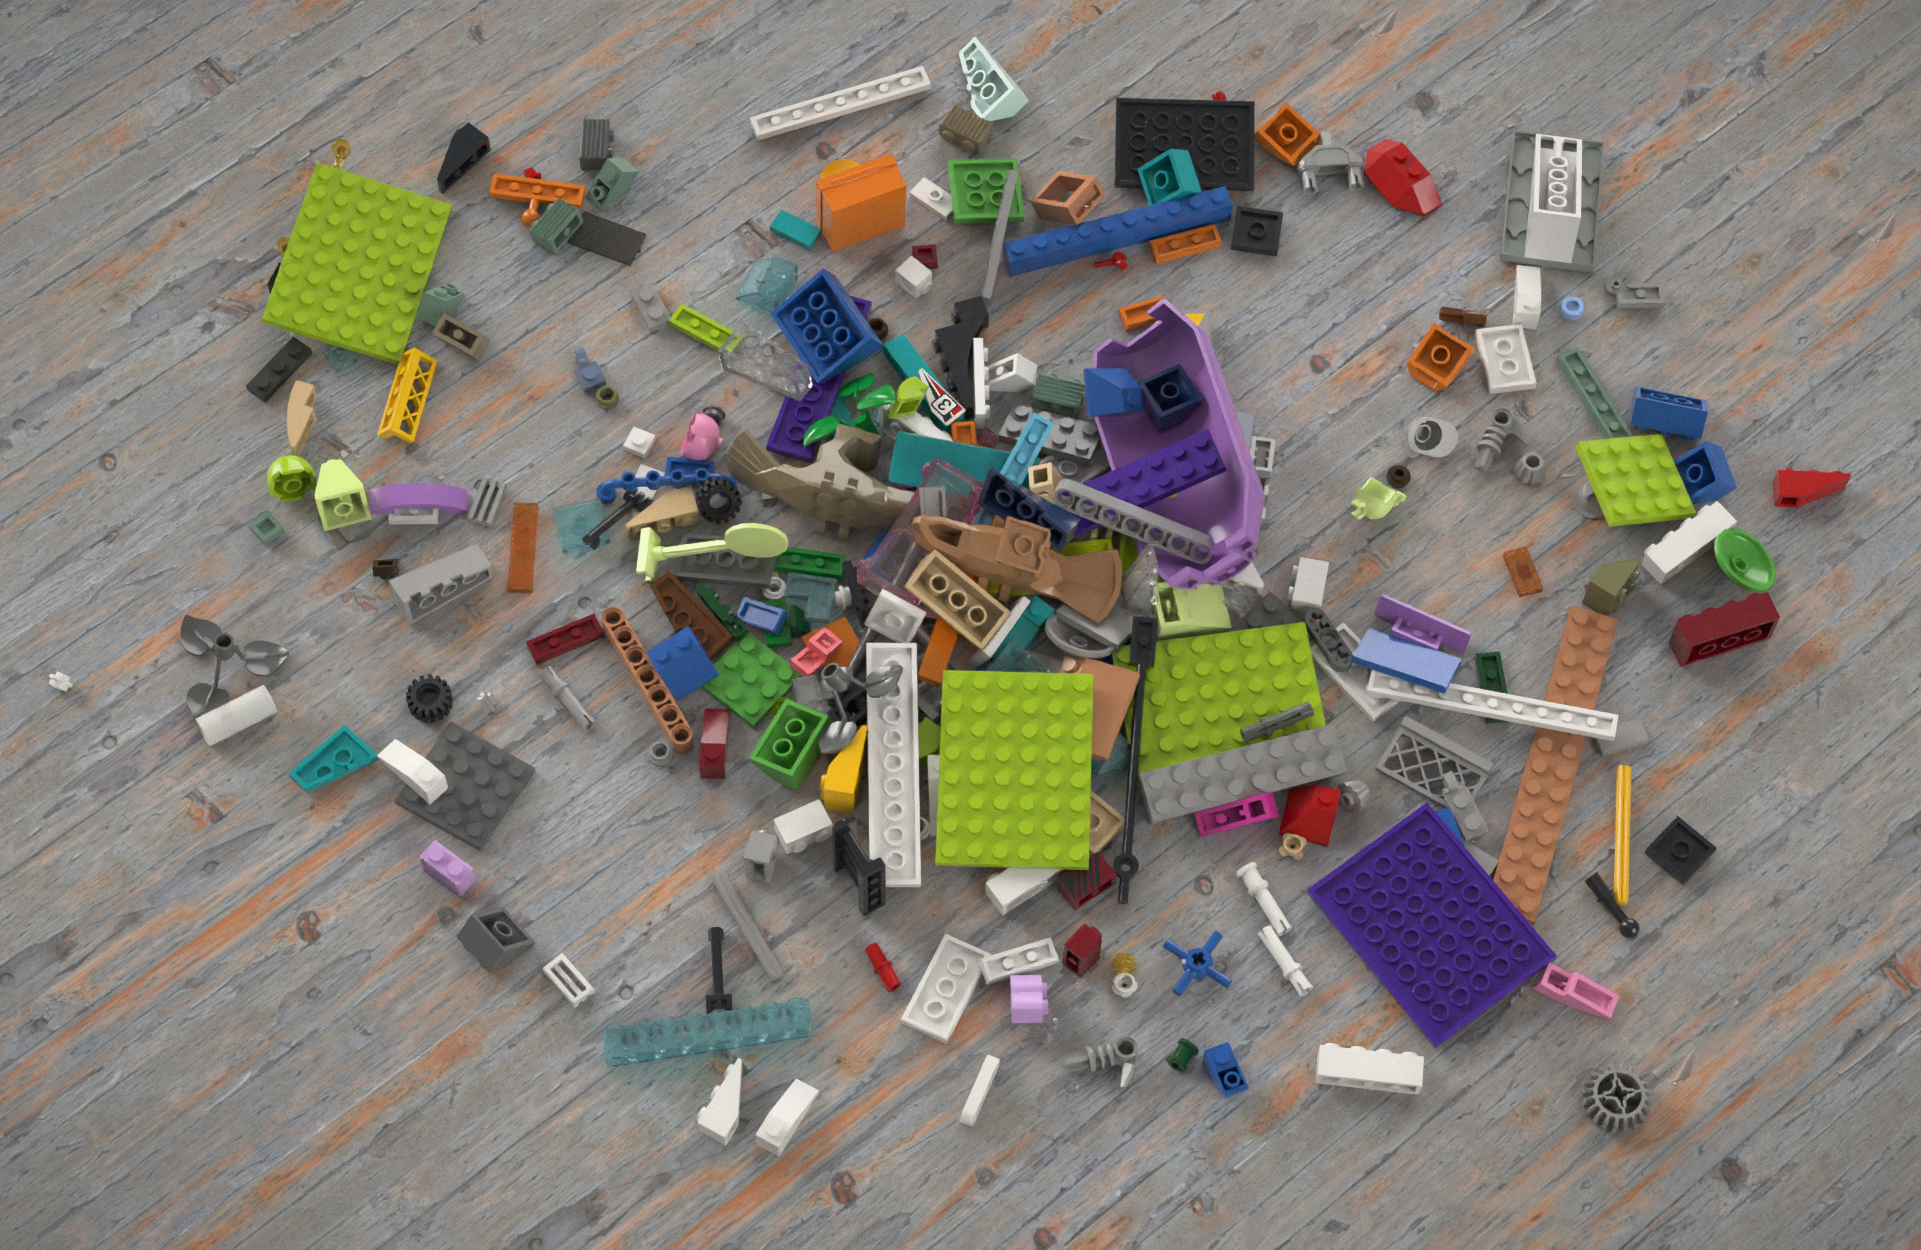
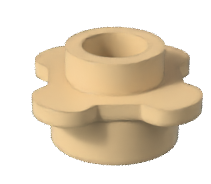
M1284 834L1282 836L1283 844L1278 850L1279 854L1283 857H1293L1294 860L1302 859V849L1307 844L1306 839L1296 834Z

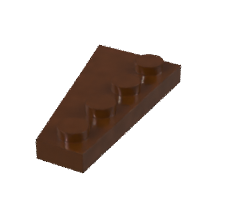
M669 570L650 586L675 632L678 633L689 626L698 637L710 660L734 640L731 633Z

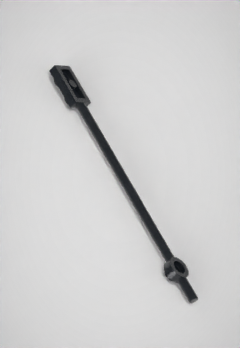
M1133 616L1129 666H1136V672L1141 676L1134 692L1122 853L1115 858L1113 863V870L1120 879L1119 904H1128L1130 879L1137 874L1139 868L1137 858L1132 855L1146 668H1154L1158 625L1157 618ZM1128 865L1130 870L1123 871L1121 866Z

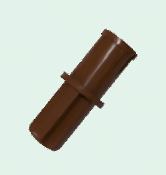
M1441 307L1439 320L1461 323V326L1469 324L1485 327L1487 312L1466 310V307L1463 309Z

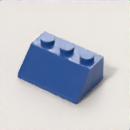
M1635 386L1630 413V425H1634L1635 429L1641 431H1648V428L1658 430L1657 433L1671 436L1672 433L1679 434L1681 438L1686 440L1701 439L1708 413L1707 403L1704 399Z

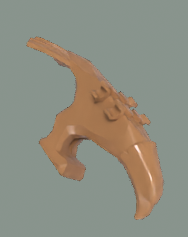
M926 514L913 518L912 526L915 542L930 552L934 549L966 574L977 577L975 583L985 591L987 590L988 581L999 584L1000 587L995 599L1003 606L1004 603H1008L1011 589L1045 595L1060 600L1081 616L1099 625L1107 618L1119 597L1122 585V560L1118 550L1065 556L1050 549L1051 533L1049 529L1027 521L1014 519L1010 516H1007L1005 521L1003 518L995 515V517L991 518L990 526L969 525L948 518Z

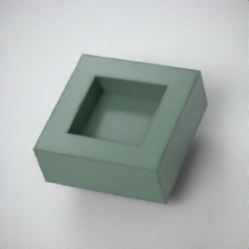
M269 511L249 525L250 530L265 546L285 532L283 526Z

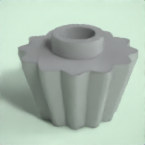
M1537 452L1525 453L1515 463L1514 473L1517 474V479L1522 480L1523 484L1529 483L1534 485L1535 483H1541V480L1546 477V464L1542 456Z
M1359 779L1339 783L1338 788H1336L1341 790L1339 797L1340 805L1352 814L1359 813L1370 797L1368 786Z

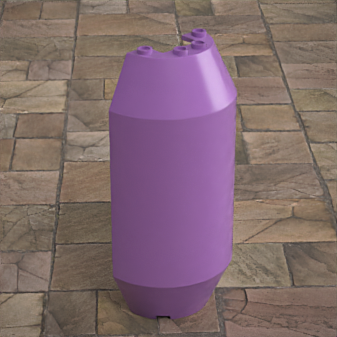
M1164 298L1147 311L1148 315L1159 321H1156L1143 333L1137 335L1128 344L1112 337L1104 341L1102 345L1094 350L1093 368H1125L1138 383L1140 380L1180 364L1203 398V402L1180 425L1161 433L1158 432L1145 410L1144 412L1127 417L1094 418L1112 471L1209 429L1227 471L1176 493L1177 496L1174 498L1167 497L1142 509L1212 537L1215 545L1211 559L1205 564H1198L1134 538L1138 554L1171 587L1193 590L1197 589V585L1210 583L1211 586L1223 583L1241 573L1251 564L1255 558L1265 495L1210 337L1169 300ZM1128 519L1132 524H1139L1136 519ZM1152 528L1153 532L1162 533L1160 529ZM1181 537L1174 538L1177 542H1185ZM1197 547L1202 552L1208 551L1205 547Z

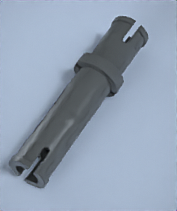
M1305 702L1272 717L1260 718L1259 722L1241 728L1240 734L1245 743H1249L1262 736L1269 737L1274 731L1314 716V711L1311 704Z

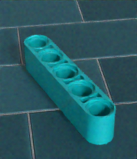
M901 334L883 344L881 348L885 358L902 381L913 376L921 380L919 370L922 368L946 391L905 335ZM926 394L920 403L941 431H950L951 423L965 422L964 415L961 414L946 426L931 411Z

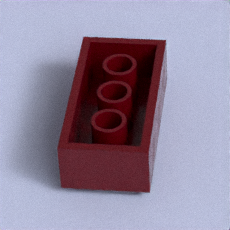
M1768 592L1760 595L1759 593H1754L1738 602L1732 600L1719 608L1714 609L1710 607L1693 616L1687 614L1677 620L1669 644L1680 667L1687 666L1769 640L1780 616Z

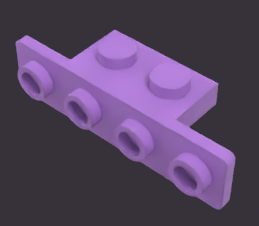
M1385 594L1381 595L1374 612L1376 616L1394 623L1390 632L1391 636L1437 651L1442 644L1460 653H1464L1472 635L1471 632Z

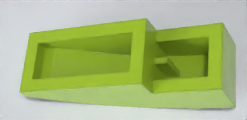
M916 376L903 381L895 394L898 403L889 404L887 417L895 419L913 415L923 400L929 386Z

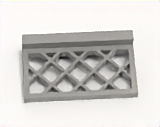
M1405 716L1396 735L1378 763L1376 770L1442 807L1448 808L1444 799H1442L1444 795L1431 793L1428 785L1442 781L1444 789L1446 788L1442 780L1443 770L1440 763L1453 762L1458 771L1453 774L1455 777L1459 776L1460 781L1464 782L1462 775L1470 773L1480 777L1477 785L1468 787L1469 791H1473L1471 795L1474 800L1491 774L1494 763ZM1403 735L1411 739L1414 748L1400 751L1398 741ZM1429 749L1433 751L1436 760L1422 763L1418 751ZM1415 752L1418 765L1405 768L1402 755ZM1398 757L1401 769L1391 771L1384 767L1388 759ZM1437 764L1440 777L1427 780L1424 767ZM1420 769L1423 781L1417 783L1409 781L1406 772Z

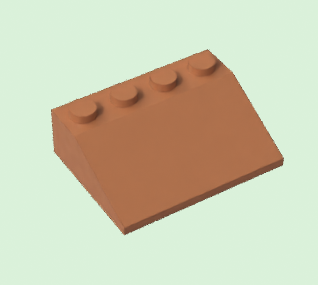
M1065 656L1059 673L1094 674L1091 759L1108 760L1141 675L1137 672L1087 657Z

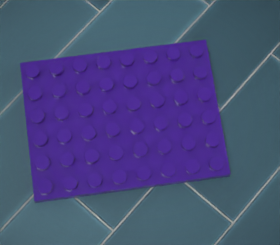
M1428 803L1418 808L1307 890V894L1435 1049L1545 968L1549 962H1553L1557 957Z

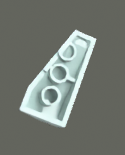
M976 37L959 52L963 73L966 74L968 81L966 85L967 90L972 98L970 101L971 107L980 118L994 121L1013 117L1029 102L1018 85Z

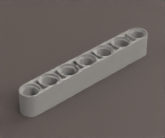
M1070 479L1061 480L1054 491L1053 502L1066 511L1198 564H1205L1211 559L1215 544L1212 537ZM1060 491H1067L1071 496H1063ZM1089 500L1093 503V506H1088L1083 501ZM1111 509L1115 511L1116 515H1110L1106 510ZM1128 519H1136L1139 524H1132ZM1152 528H1158L1162 533H1155L1152 531ZM1181 537L1185 542H1177L1174 538ZM1197 547H1205L1208 551L1202 552Z

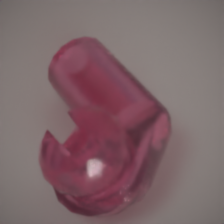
M986 427L984 429H976V438L981 444L986 447H994L997 444V435Z

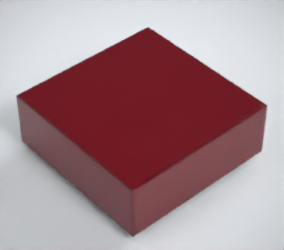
M935 244L912 246L913 257L928 269L938 268Z

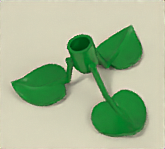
M870 372L846 383L840 389L839 394L842 398L854 395L857 409L861 413V416L854 420V428L879 434L871 420L869 409L898 402L891 385H884L872 390L867 394L866 398L860 401L859 393L870 389L875 382V376ZM835 416L825 417L810 426L804 436L803 445L806 449L810 444L830 436L840 424L852 426L842 418L836 419Z

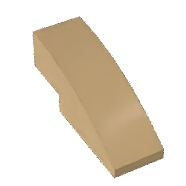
M298 380L294 383L288 403L287 433L292 454L300 457L317 420L313 408L317 396L314 385Z

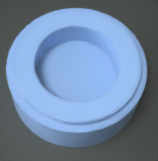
M1577 297L1565 298L1560 306L1561 316L1569 321L1581 318L1584 311L1583 302Z

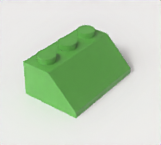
M785 699L749 757V760L775 782L798 791L821 753L819 737L825 727L831 724L829 716Z

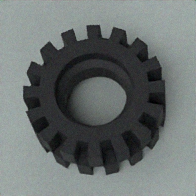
M712 477V482H709L707 479L704 481L705 486L700 484L698 487L700 492L696 491L695 496L697 499L695 501L697 508L705 519H708L710 523H713L715 520L717 524H721V520L727 523L729 522L728 517L731 516L732 519L736 517L734 512H740L739 505H742L739 491L731 480H725L724 477H720L717 480L716 477ZM717 493L726 494L727 502L723 506L714 508L710 505V499L713 495Z
M428 674V679H424L423 675L419 676V682L414 679L412 681L413 686L409 685L407 688L408 692H406L410 713L417 720L422 718V721L427 723L428 719L431 720V723L436 722V717L439 720L444 719L443 714L448 715L450 713L449 708L452 709L453 706L450 686L447 685V681L445 679L441 681L438 675L433 679L432 674ZM426 692H436L439 695L438 701L428 706L423 705L420 702V698Z

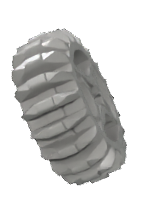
M1612 1063L1608 1065L1607 1069L1600 1066L1597 1070L1598 1073L1592 1072L1590 1079L1585 1081L1584 1086L1586 1089L1582 1091V1096L1585 1099L1582 1104L1589 1107L1586 1111L1587 1115H1595L1592 1120L1593 1124L1598 1123V1121L1602 1122V1130L1606 1129L1607 1125L1611 1126L1612 1133L1616 1132L1618 1127H1620L1623 1133L1627 1131L1628 1126L1634 1130L1638 1126L1637 1123L1643 1124L1646 1120L1644 1116H1649L1651 1112L1648 1107L1653 1105V1100L1649 1098L1653 1092L1651 1089H1646L1649 1085L1648 1080H1640L1642 1072L1636 1075L1632 1073L1634 1070L1633 1066L1629 1067L1628 1070H1624L1623 1063L1619 1064L1617 1069H1615ZM1609 1082V1091L1604 1092L1603 1095H1598V1087ZM1632 1101H1637V1109L1626 1114V1105L1631 1104Z

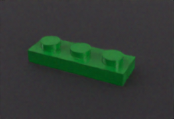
M787 547L785 552L777 555L773 571L842 581L844 572L842 564L846 561V555Z

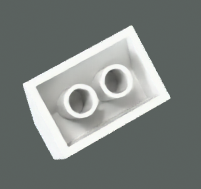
M889 405L880 406V429L895 441L898 431L953 441L946 431H941L935 427L928 417H922L919 413L915 412L913 415L890 419L887 417Z

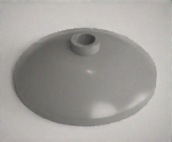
M1055 614L1051 615L1046 621L1045 632L1048 638L1056 647L1068 655L1099 659L1114 652L1115 648L1113 646L1108 647L1061 621Z

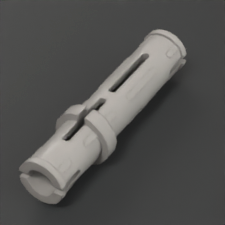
M549 666L548 670L545 668L540 673V677L552 690L551 694L553 697L560 700L584 732L588 731V728L591 729L596 724V720L592 718L569 689V683L561 679L553 666Z

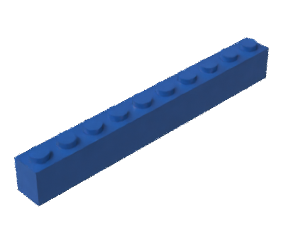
M1224 186L1079 223L1078 225H1071L1003 243V260L1009 277L1200 227L1230 221L1233 204Z

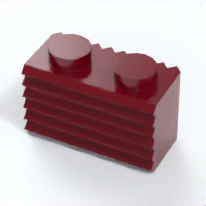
M1083 924L1064 944L1062 963L1078 977H1083V974H1086V970L1093 967V963H1096V960L1100 958L1102 943L1100 931L1093 926L1089 927Z

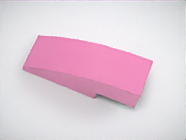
M1550 962L1537 973L1532 986L1533 990L1551 999L1606 1019L1611 1018L1619 995L1577 972L1570 974Z

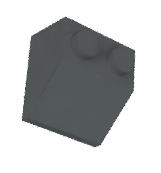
M504 907L471 915L457 935L464 948L479 961L480 966L487 970L488 973L507 967L535 944V941Z

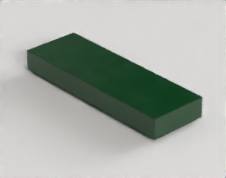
M1500 651L1475 653L1474 658L1480 689L1508 694ZM1485 717L1486 724L1509 722Z

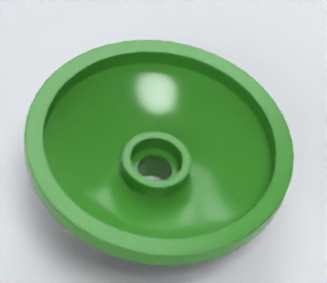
M1728 528L1717 535L1714 543L1716 560L1723 573L1734 584L1752 592H1763L1773 585L1776 578L1775 565L1769 552L1758 539L1738 528Z

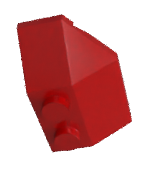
M1385 139L1368 149L1364 175L1392 207L1417 213V215L1424 217L1442 206L1431 174L1403 142Z

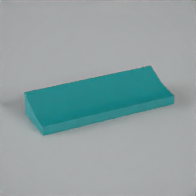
M898 431L888 479L890 482L920 488L945 486L946 493L979 499L991 466L1000 473L1011 452ZM1036 458L1032 466L1040 465L1041 459ZM1028 472L1021 485L1030 490Z

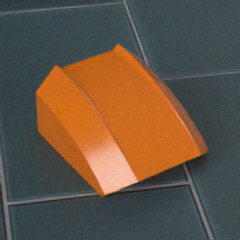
M1286 102L1256 132L1254 140L1275 157L1288 164L1298 166L1303 157L1316 145H1319L1320 133Z
M1433 323L1406 365L1411 377L1433 391L1444 390L1458 376L1474 354L1475 349L1468 343L1462 342L1443 330L1441 326Z

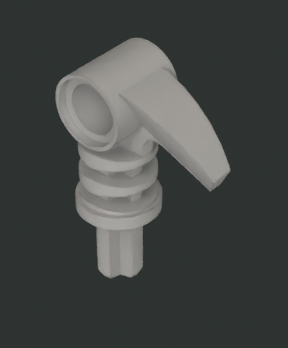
M1496 408L1491 414L1488 428L1485 430L1482 441L1477 445L1479 455L1474 468L1478 472H1487L1492 459L1499 457L1501 453L1500 448L1508 434L1515 436L1525 446L1530 444V438L1526 429L1507 408Z
M1122 1036L1116 1040L1115 1046L1112 1047L1107 1043L1105 1048L1102 1049L1098 1045L1096 1050L1093 1051L1088 1046L1085 1047V1053L1064 1057L1062 1059L1063 1068L1067 1073L1089 1068L1090 1073L1096 1071V1066H1100L1103 1069L1107 1063L1110 1067L1119 1065L1122 1068L1120 1089L1125 1090L1134 1075L1138 1044L1134 1038ZM1121 1048H1128L1132 1053L1123 1055L1119 1050Z

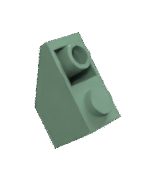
M607 158L585 196L601 210L605 209L628 191L639 171L625 158Z
M449 283L425 291L417 318L436 326L443 313L450 317L453 315L465 293L457 290V286Z

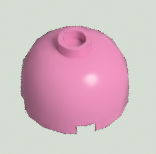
M695 412L688 426L690 427L689 431L685 434L680 455L686 459L700 461L709 458L713 451L718 452L723 438L719 437V427L713 418Z

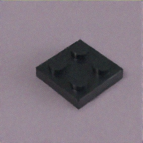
M1237 206L1231 250L1277 256L1283 212Z
M1677 816L1646 848L1644 853L1684 885L1715 853L1717 847Z

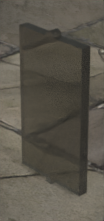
M583 211L582 218L584 222L569 237L568 244L631 266L637 253L641 252V246L646 238V233Z

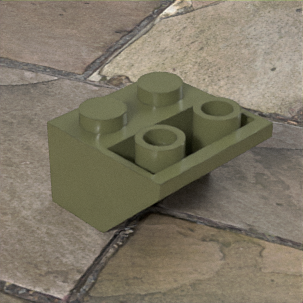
M1630 559L1602 563L1589 581L1582 604L1603 615L1609 616L1612 611L1616 613L1623 603L1622 599L1625 594L1629 595L1636 585L1635 581L1640 574V571L1637 570L1640 560Z

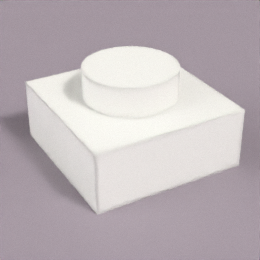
M633 427L623 445V449L645 459L656 437L654 434Z

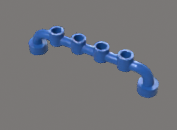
M705 468L697 469L694 475H685L682 470L675 469L670 473V476H660L657 471L652 470L646 474V477L638 478L632 472H625L621 478L611 479L600 484L596 489V494L599 502L610 504L616 499V488H623L625 491L630 492L635 490L636 487H648L650 490H657L660 486L671 485L675 489H680L684 485L696 484L699 487L700 484L705 486L704 481L707 479L709 482H712V477H716L717 480L720 477H724L725 480L729 479L736 488L737 483L734 478L729 476L709 474ZM719 493L722 497L727 498L726 494Z

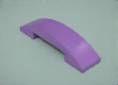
M436 483L387 485L369 490L370 514H394L395 509H443V513H468L467 492L459 487Z

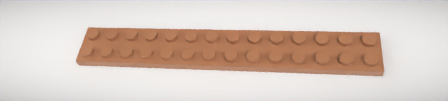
M1571 605L1544 701L1594 710L1617 627V618ZM1536 727L1493 878V881L1530 925H1534L1586 739V736Z

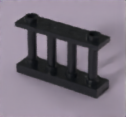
M855 816L837 821L834 827H832L833 869L837 872L845 868L858 888L859 910L864 917L886 905L885 864L881 857L875 860L869 859L858 842L857 819Z

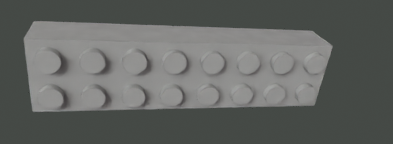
M1330 724L1143 772L1138 775V781L1151 825L1259 794L1275 793L1341 776L1347 773L1335 725Z

